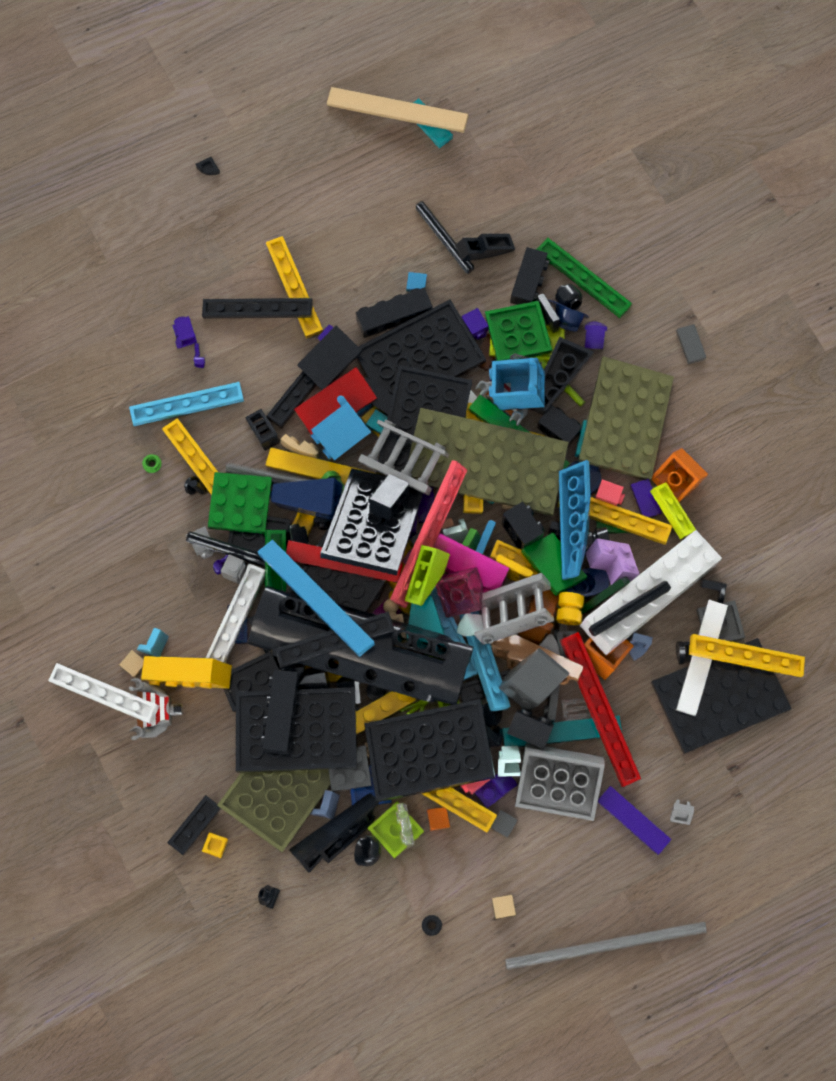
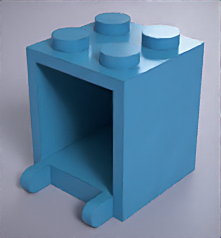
M538 358L492 361V368L489 369V376L492 380V386H489V396L493 398L494 404L500 410L545 407V371ZM511 383V392L504 393V384Z
M338 396L337 398L341 407L311 429L313 432L311 437L317 444L321 443L325 447L322 451L328 459L333 458L336 460L371 433L343 396Z

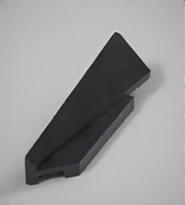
M367 794L290 848V852L308 873L313 870L322 858L327 863H330L374 823L375 816L373 812L375 806L379 805V802L376 801L372 794Z

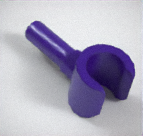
M195 343L194 366L204 368L205 357H200L199 343Z
M228 555L214 562L213 570L217 575L221 574V569Z

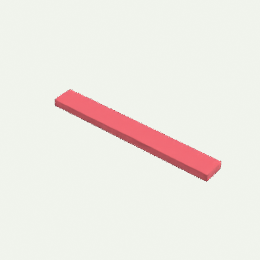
M452 460L390 598L400 607L406 608L409 603L405 601V597L421 546L434 547L467 473V469L458 461Z

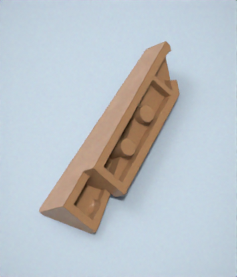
M516 634L492 643L494 657L507 659V666L510 669L540 648L569 672V675L560 683L561 685L567 684L571 679L578 681L583 671L582 665Z

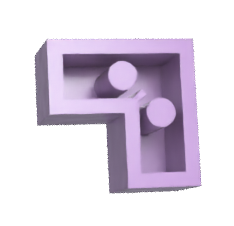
M597 538L585 553L590 568L607 571L611 585L623 577H628L631 582L639 575L629 544Z

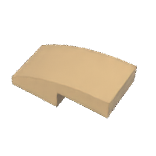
M287 434L281 438L282 446L290 452L319 459V449L313 443L309 444L304 440L299 445L300 443L293 436L289 437Z

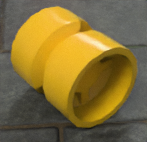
M573 592L560 593L558 606L561 608L557 611L556 621L564 625H581L582 614L580 609L583 608L584 596Z

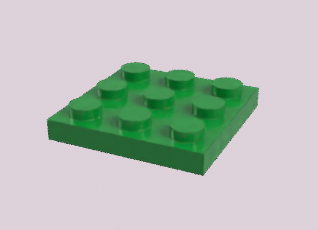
M539 301L485 311V318L489 326L488 330L497 361L525 359L552 353Z
M215 472L208 529L265 534L272 477Z

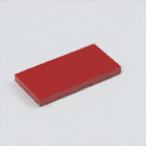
M357 367L294 409L311 435L313 434L311 429L341 407L337 401L338 396H343L356 413L377 399Z

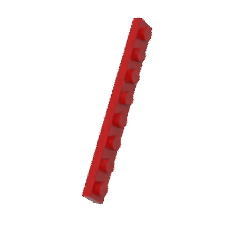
M579 632L560 639L559 641L567 659L583 666V671L577 683L621 787L640 780V774Z

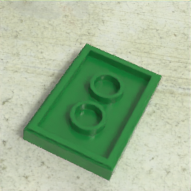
M554 533L522 549V554L538 574L543 573L551 585L550 590L555 596L587 578V575L581 569L579 576L562 580L561 542Z

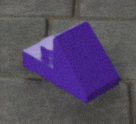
M497 774L495 778L491 779L474 794L484 807L488 809L518 786L512 776L498 777Z

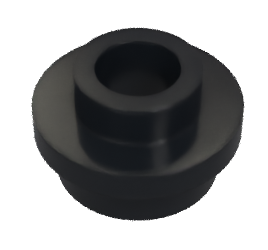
M435 915L426 916L422 921V930L429 936L437 935L442 929V922ZM434 922L436 924V927L434 929H429L428 923Z

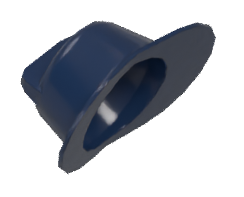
M548 300L556 308L555 312L560 319V328L577 332L583 319L589 318L585 313Z
M594 568L582 569L587 575L586 580L569 588L567 591L581 594L585 600L608 588L610 580L607 572Z

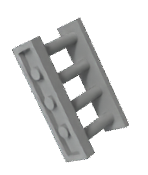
M378 420L377 424L383 430L371 454H368V456L361 454L358 461L386 476L391 474L410 483L409 487L429 496L432 488L428 486V479L440 455L446 458L449 457V454L445 451L446 447L438 443L432 445L395 428L396 424L389 420L384 422ZM391 431L400 437L388 461L382 464L377 462V457ZM408 439L416 443V446L404 470L399 472L394 470V464ZM423 447L433 451V454L421 478L418 477L416 480L411 478V471Z
M543 573L472 597V604L482 613L483 629L474 632V635L483 645L554 621V617L544 608L542 592L551 589L550 582ZM535 595L536 611L526 614L525 598ZM517 601L518 617L508 621L507 604ZM499 607L501 623L491 626L490 610Z

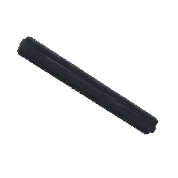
M423 201L416 204L418 213L465 273H471L474 270V265L471 261H461L455 246L456 242Z
M189 531L186 541L226 555L230 554L239 559L265 567V561L257 552Z
M667 581L661 582L591 625L589 632L592 636H597L667 593L671 586Z

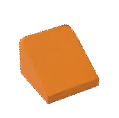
M446 808L427 809L430 831L450 828Z

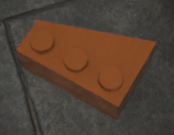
M549 589L542 592L544 608L555 619L558 611L556 605L558 604L559 594L555 596ZM532 595L527 614L536 611L535 595ZM550 622L546 625L520 632L517 635L539 645L545 634H550L553 623Z

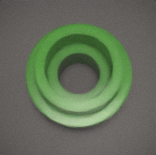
M150 454L143 459L142 465L146 472L155 473L160 470L162 462L157 455ZM151 462L156 463L153 467H150L149 464Z

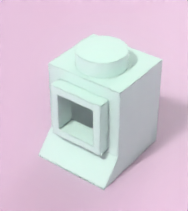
M518 746L501 747V751L498 753V777L520 776L518 762H521Z

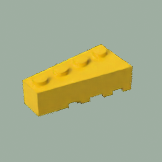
M144 656L141 680L158 687L160 684H165L168 687L182 685L187 688L198 686L207 689H229L232 665L213 658Z

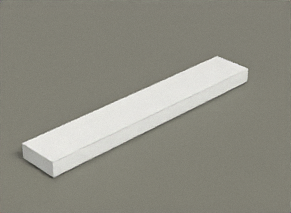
M250 563L248 564L206 658H213L224 663L227 662L265 579L264 569Z
M708 600L698 635L718 639L728 605ZM692 655L676 708L677 711L696 716L712 659Z
M56 663L48 680L51 683L149 724H152L159 708L157 704Z

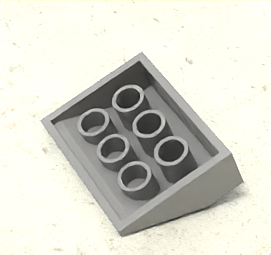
M526 743L515 807L594 821L605 766L604 757L546 746L542 749L533 744Z

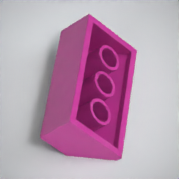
M439 534L433 548L450 554L445 569L449 577L455 580L460 579L465 582L466 586L472 589L476 587L482 590V593L504 585L508 577V567Z

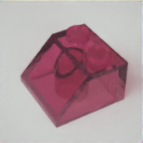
M477 567L445 574L436 584L446 618L481 610L483 583Z

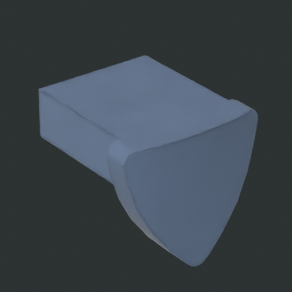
M633 633L627 638L634 645L629 651L634 661L639 659L652 644L653 637Z
M325 790L321 808L313 809L310 815L333 819L340 795L333 791Z

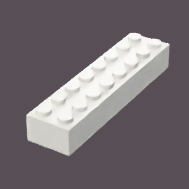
M695 530L588 615L580 627L607 655L711 571L722 558ZM667 581L671 586L667 593L597 636H592L589 632L591 625L661 582Z

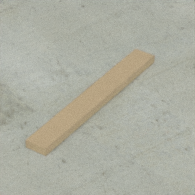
M331 87L327 105L331 107L462 133L465 132L469 117L466 113Z

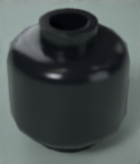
M566 284L561 285L557 289L555 300L557 303L572 310H577L582 304L583 296L574 285Z

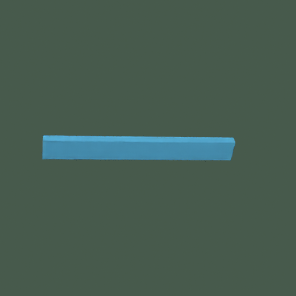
M273 540L257 551L258 555L359 657L375 645L374 641Z

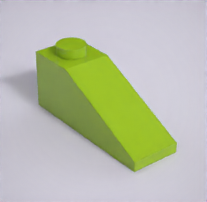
M421 546L405 597L406 602L420 606L424 604L445 572L450 556L449 553L429 546Z

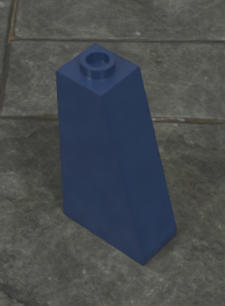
M335 478L275 483L270 494L271 502L282 509L333 520L342 495L343 484Z

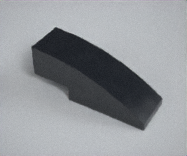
M480 234L477 238H462L455 245L461 261L491 258L515 250L510 234Z

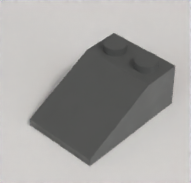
M538 648L507 672L499 689L519 704L521 708L531 711L546 699L569 675V672Z

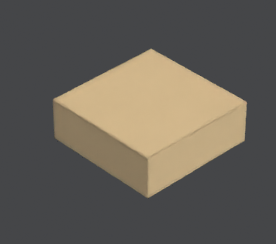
M131 650L119 666L136 678L143 669L144 659Z
M512 895L492 898L495 919L516 916Z

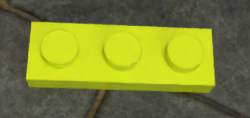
M666 482L650 491L680 539L696 530Z

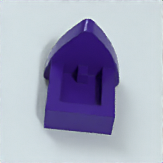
M597 321L588 322L584 328L586 330L584 347L603 349L607 326Z

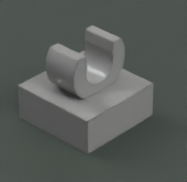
M676 800L670 815V822L690 825L694 814V806H691V803L688 801L684 805L679 804L680 800Z

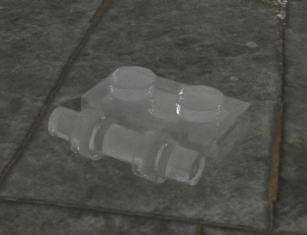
M397 804L398 812H396V818L402 829L400 831L401 842L407 848L415 847L407 804Z

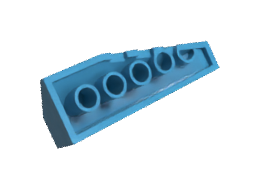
M588 460L559 471L562 580L579 576L584 560L590 516V470Z

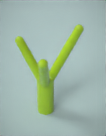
M420 700L399 711L403 712L411 709L407 714H412L420 708L421 712L424 711L425 706L429 702Z

